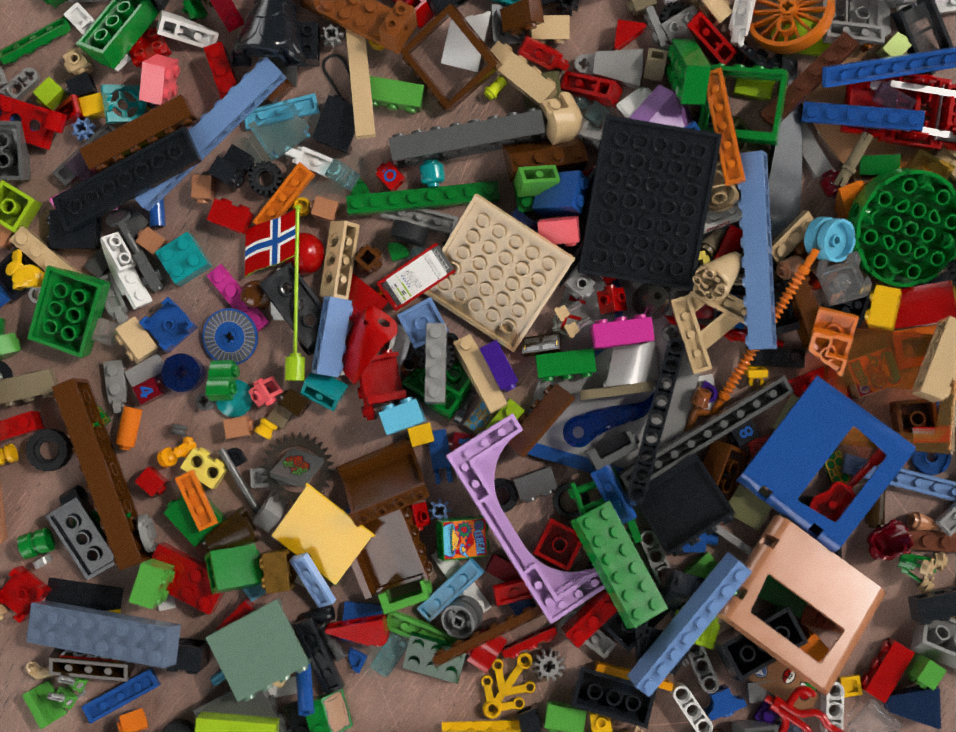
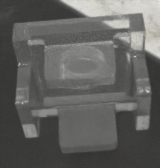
M872 697L866 704L859 702L848 714L851 721L846 726L850 732H899L903 727L898 720Z

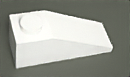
M161 10L157 25V34L201 48L216 43L219 35L217 31Z

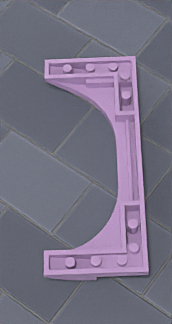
M512 413L445 456L534 600L543 611L549 623L552 624L605 589L595 568L581 571H563L539 562L526 549L500 507L494 485L496 464L506 444L515 435L523 431Z

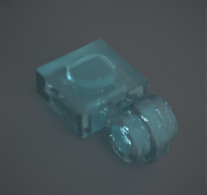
M580 95L575 98L580 111L587 110L583 117L599 128L604 120V115H608L610 111L596 100L590 106L588 104L589 100L586 97Z

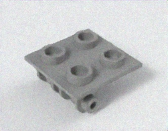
M694 4L661 24L671 44L672 39L695 40L686 26L698 13Z

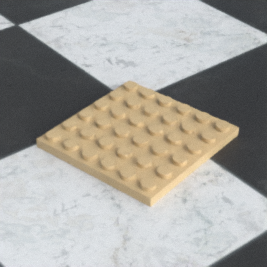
M476 193L442 249L455 269V273L424 294L492 339L497 340L498 343L512 352H515L572 265L575 257Z

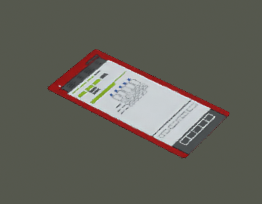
M435 243L378 281L377 285L393 309L398 311L455 273V269L439 245Z

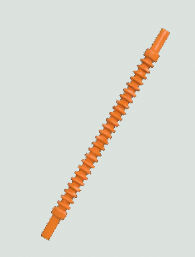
M814 247L804 263L798 266V272L794 273L795 277L791 278L792 282H788L789 287H785L786 292H782L783 296L779 297L780 301L776 302V323H778L777 318H781L780 314L784 313L783 309H787L786 304H790L789 299H793L792 295L796 294L795 290L799 289L798 285H802L801 280H805L804 276L808 275L811 271L809 268L820 253ZM746 349L747 353L743 354L744 358H740L741 363H737L738 367L734 368L735 372H731L732 377H728L729 381L725 382L727 385L723 386V390L719 391L718 399L710 410L711 415L717 413L724 402L729 400L730 393H733L732 389L736 388L735 384H739L738 380L742 379L741 375L745 374L744 370H748L747 366L751 365L750 361L754 360L753 356H757L756 351L759 352L760 350Z

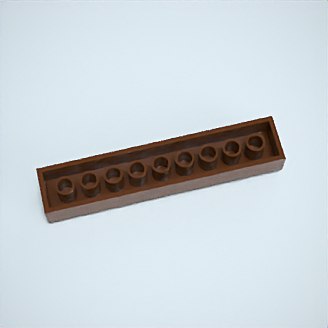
M72 378L52 386L53 399L59 405V415L66 424V434L73 443L72 449L80 462V472L86 478V488L93 497V507L100 516V526L107 535V545L113 551L115 566L121 571L150 560L153 552L148 553L142 544L138 530L139 514L107 428L103 424L98 411V404L89 380ZM99 422L100 426H92L93 423ZM131 513V517L127 518L126 514Z

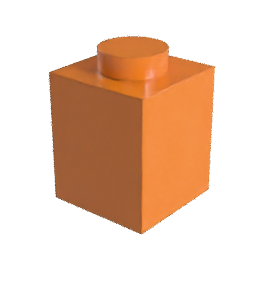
M143 708L119 716L120 722H117L119 732H141L149 729Z

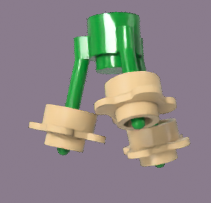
M943 551L934 553L933 558L911 553L901 555L897 567L901 568V573L907 574L918 582L916 588L920 590L919 594L933 590L935 585L933 583L935 577L933 576L936 573V569L942 572L943 568L947 567L948 558ZM917 560H923V563H917ZM915 567L920 568V574L924 576L920 579L909 570L914 571Z

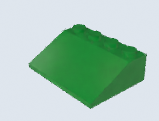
M47 265L27 339L80 358L90 355L111 283L94 276Z

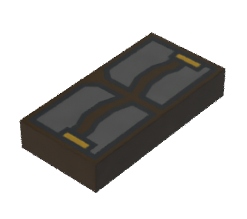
M560 333L523 338L522 354L524 357L561 352Z

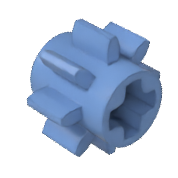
M77 118V122L71 124L74 129L71 134L77 136V140L80 142L83 139L88 140L95 134L93 129L96 128V125L90 124L88 118H85L84 121Z
M441 498L438 499V503L431 501V504L434 506L433 509H428V512L433 513L431 519L435 517L438 519L443 517L449 518L446 514L452 511L451 508H447L449 501L442 503ZM443 506L444 514H436L435 512L437 509L435 507Z

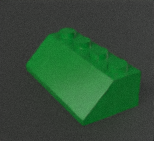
M112 0L77 41L76 45L101 65L115 69L159 13L150 0Z

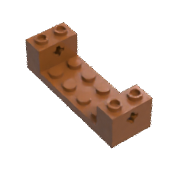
M300 0L301 7L396 54L400 53L418 25L415 7L400 0L396 2L393 8L376 0Z

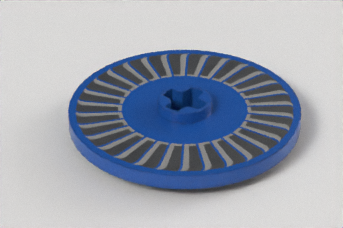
M225 308L216 311L207 319L203 328L202 339L207 353L215 361L234 360L238 365L247 361L254 354L258 345V331L252 318L245 312L234 308ZM231 333V336H234V339L230 340L227 337V334Z

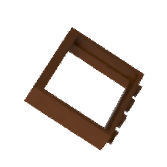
M451 4L439 13L400 51L404 56L402 58L408 66L413 67L415 76L420 81L423 80L426 83L427 91L438 98V104L443 110L453 111L502 66V63L456 6ZM449 17L452 18L488 63L478 75L450 100L447 99L411 54Z

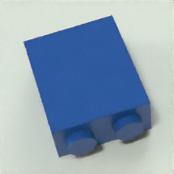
M580 170L558 172L560 183L535 196L532 209L542 218L580 215L585 204V195L589 186V179Z

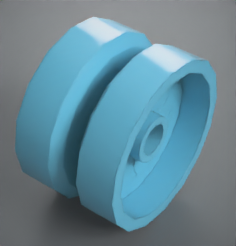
M826 216L817 217L812 220L804 235L806 252L809 254L814 247L820 251L816 259L831 262H842L847 259L852 253L856 241L855 229L850 221Z

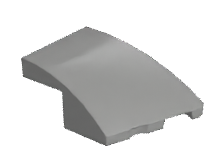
M655 342L611 347L610 360L607 365L609 370L608 377L604 381L603 386L610 387L658 381L659 371Z

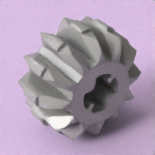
M552 648L548 649V653L541 649L542 656L536 653L535 657L538 660H533L532 665L537 666L533 669V672H539V679L545 675V682H548L551 676L552 680L556 681L555 674L560 677L563 675L559 669H565V665L561 664L564 661V657H558L560 654L558 650L552 654ZM548 661H551L552 665L549 667V669H547L546 665L544 664H547Z

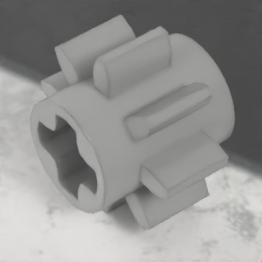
M330 23L329 27L322 28L324 34H321L320 38L325 40V47L330 45L335 49L336 45H342L340 38H344V33L340 32L341 28L339 25L334 27Z

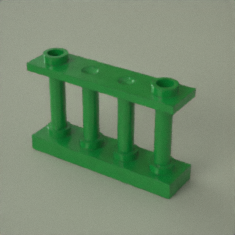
M611 467V469H612V471L614 472V474H615V476H616V478H617L619 484L621 485V482H620V480H619V477H618V474H617V472H616L615 467ZM594 480L576 487L575 482L568 483L570 487L567 488L568 494L571 499L575 500L580 516L605 503L603 498L586 505L582 503L579 494L597 488ZM633 519L625 523V530L631 541L635 544L641 542L642 538L635 520Z

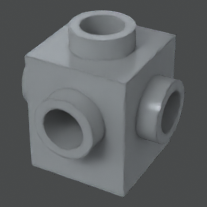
M576 270L564 285L570 289L568 292L574 298L578 299L579 297L583 299L584 296L589 298L594 292L593 286L596 282L593 281L594 277L592 275L578 273Z

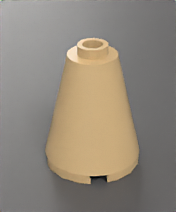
M717 160V170H715L708 209H712V212H723L731 209L734 206L733 203L739 200V191L736 185L726 187L721 161Z

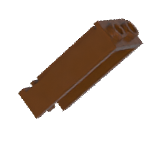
M809 276L805 277V280H801L802 285H798L799 289L795 290L796 294H793V299H791L795 319L799 321L801 328L796 331L805 351L808 350L819 308L814 291L811 292L812 285L809 286L808 281H810Z

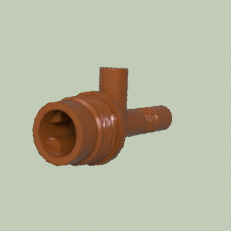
M697 387L696 392L690 398V402L694 406L684 432L694 426L698 415L705 417L710 415V410L704 408H708L712 394L711 391Z

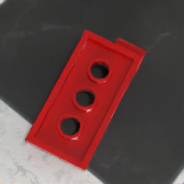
M0 94V110L2 111L0 121H11V117L14 114H19L26 143L50 150L55 132L63 134L68 115ZM34 120L40 122L41 126L38 131H33L30 128V124Z

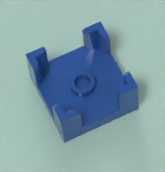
M167 297L161 302L164 306L150 318L145 316L139 323L154 336L164 351L170 353L198 327L173 299Z

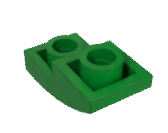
M901 154L863 155L860 160L859 175H880L893 169H899Z

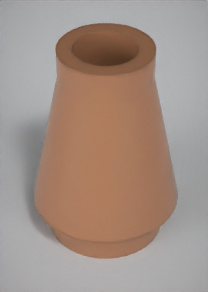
M910 513L907 517V526L913 531H936L938 529V525L935 523L936 519L922 513Z

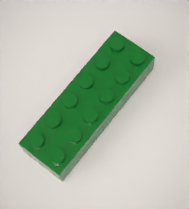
M610 501L570 521L627 629L636 628L668 609Z

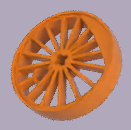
M756 0L749 32L752 38L767 51L777 54H792L803 51L817 43L830 28L835 15V0H827V6L820 7L810 6L824 0H776L779 4L767 0ZM759 3L774 9L755 10V7ZM807 13H824V15L820 19ZM754 16H770L753 23ZM800 18L817 23V25L811 29ZM795 20L808 31L807 34L800 37ZM772 23L760 34L755 31L757 28ZM791 24L789 29L783 30L785 25ZM777 27L772 39H766L765 37ZM796 33L797 39L789 41L788 37ZM780 35L784 37V42L777 41Z

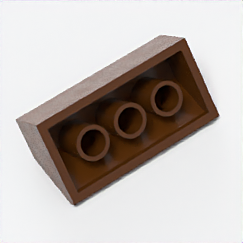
M577 136L571 141L552 145L549 139L502 146L510 182L514 181L519 167L556 165L558 172L584 171L588 162L584 143Z
M557 383L554 386L550 384L543 392L545 394L541 401L537 399L530 408L533 410L529 415L524 414L518 420L523 431L515 435L507 443L523 458L575 399L573 395Z
M716 440L709 445L703 464L729 502L740 484L736 479L746 468L751 454L731 444Z

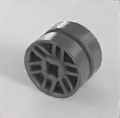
M459 596L444 610L441 618L443 628L454 638H467L481 624L484 616L483 609L474 598Z

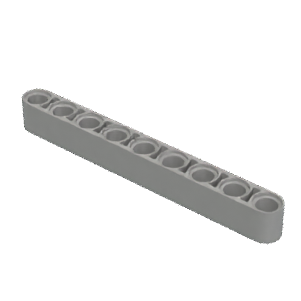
M642 529L639 532L642 538L639 544L659 589L661 581L658 577L659 571L664 569V567L671 568L655 533L650 529ZM646 533H651L652 540L649 543L643 542V536ZM654 551H658L660 554L659 559L656 561H652L650 557ZM670 610L669 615L673 620L675 614ZM698 645L695 650H688L687 657L699 685L707 693L716 692L719 688V681L705 648ZM705 660V666L700 669L697 668L698 661ZM712 678V685L704 686L705 681Z

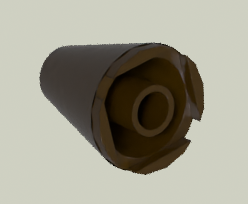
M242 506L205 535V541L202 543L205 550L209 552L253 544L260 541L259 535L254 534L253 531L256 528L247 511H244Z

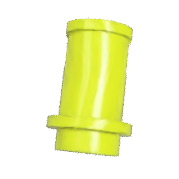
M498 76L489 87H485L484 95L489 100L496 99L497 94L507 85L506 80Z

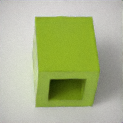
M48 77L33 91L38 97L36 101L43 108L47 106L51 110H54L68 96L67 92L51 77Z

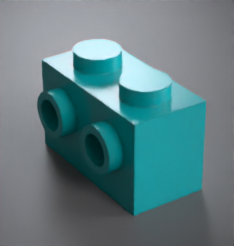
M310 373L303 383L300 394L334 412L344 398L348 385L331 376Z

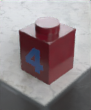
M152 377L132 387L141 405H147L166 395L164 391L166 386L157 377Z
M454 432V436L450 435L448 446L452 447L451 451L477 435Z

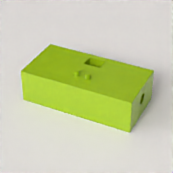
M201 711L196 718L195 732H279L280 718Z

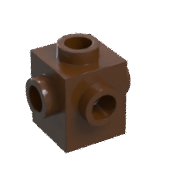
M368 244L365 247L362 246L355 254L356 257L354 259L358 262L356 266L363 273L366 271L370 274L373 271L376 273L383 265L381 263L383 258L380 256L382 252L375 246L372 248ZM373 258V261L368 264L367 259Z

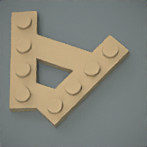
M694 284L693 291L690 290L686 296L670 300V304L681 339L685 344V352L692 374H697L713 369L707 349L739 322L745 324L744 316L747 315V307H744L743 300L730 293L723 299L709 301L699 290L698 286ZM706 304L722 312L705 328L700 330L695 312Z

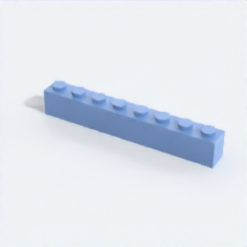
M728 552L628 673L627 676L634 686L650 697L752 571Z

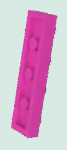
M220 264L206 275L232 308L241 310L252 318L258 332L270 323L259 308H249L240 300L242 287L223 264Z

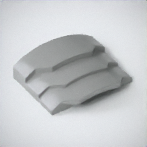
M827 0L822 1L821 6H827ZM835 0L834 19L830 28L822 37L823 43H833L845 31L859 44L872 43L884 45L885 38L891 34L890 7L887 6L885 0Z

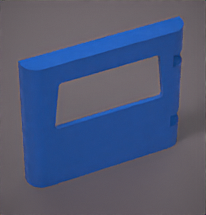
M816 375L736 481L835 553L845 543L908 461L916 446ZM856 427L882 450L886 457L839 519L833 522L799 502L798 498L851 428ZM763 485L771 491L767 497L759 492ZM813 523L821 528L817 535L809 529Z

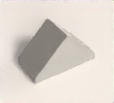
M272 489L252 523L269 532L281 519L289 499Z

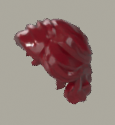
M892 519L889 523L884 524L883 527L875 528L868 535L866 541L869 544L868 551L870 556L875 560L890 561L899 555L910 554V548L914 546V539L911 538L912 534H907L909 528L906 527V524H902L900 520Z

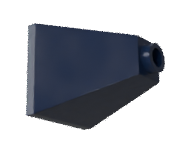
M918 685L892 691L888 700L884 703V709H888L890 713L941 729L940 688L938 685L935 690L928 687L923 689Z

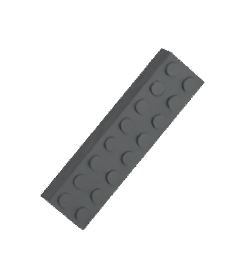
M532 108L521 114L511 112L504 117L495 115L483 121L473 119L468 121L467 124L462 125L461 123H452L449 127L435 126L430 128L429 131L424 132L423 130H414L408 135L398 133L388 139L394 166L400 169L424 164L423 161L448 160L501 150L503 145L544 140L546 132L542 111H536L535 108Z

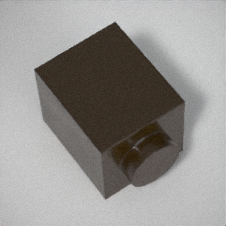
M291 388L288 391L285 390L279 398L281 400L279 405L297 417H302L312 402Z

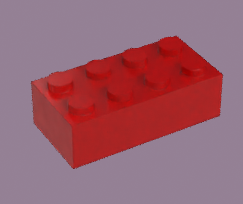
M166 542L158 544L152 558L175 565L173 569L175 571L174 579L167 588L169 594L208 615L215 612L225 592L212 594L206 563Z

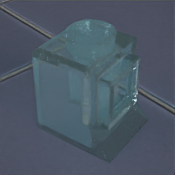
M335 158L324 174L335 184L349 191H352L361 176L347 164Z

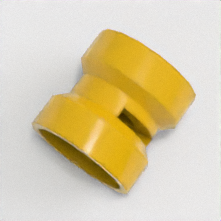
M13 443L0 448V466L5 465L7 462L14 463L18 461V451Z

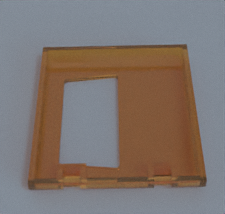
M855 329L843 375L839 376L834 369L824 363L823 380L845 396H847L848 385L912 390L933 334ZM956 378L951 381L949 387L952 389L948 398L939 403L933 435L897 432L916 446L914 452L956 455ZM851 428L839 444L878 448L857 428Z

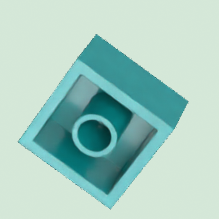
M188 231L155 251L173 282L180 287L213 267L194 236Z

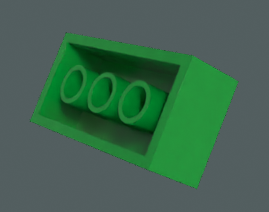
M672 39V44L668 46L669 64L665 66V76L668 77V81L671 83L672 89H674L676 97L679 98L681 104L705 105L711 65L695 40Z

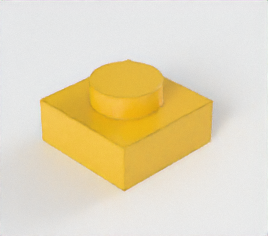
M852 674L838 677L839 683L844 688V698L863 695L860 675Z

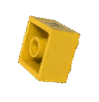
M876 285L875 290L870 292L871 309H867L865 314V320L869 329L893 333L902 296L901 289Z

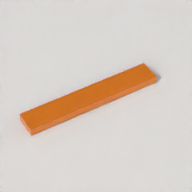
M720 67L710 70L706 95L714 133L722 134L719 156L727 187L746 182L723 71Z

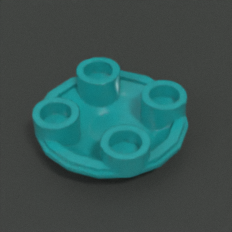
M236 380L235 382L237 384V394L234 395L233 400L216 401L218 409L229 417L244 415L254 404L248 392L251 388L242 380Z

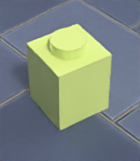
M897 32L881 46L876 54L880 58L903 55L912 45L905 35Z

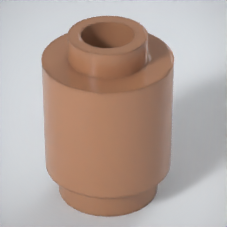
M793 255L780 261L776 265L778 276L784 280L794 277V273L798 272L797 268L800 264L804 263V259L801 256Z

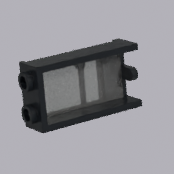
M917 0L890 14L899 33L905 35L912 45L907 50L908 54L954 47L935 0ZM931 71V72H924V73H918V74H920V75H934L936 72H935V71Z

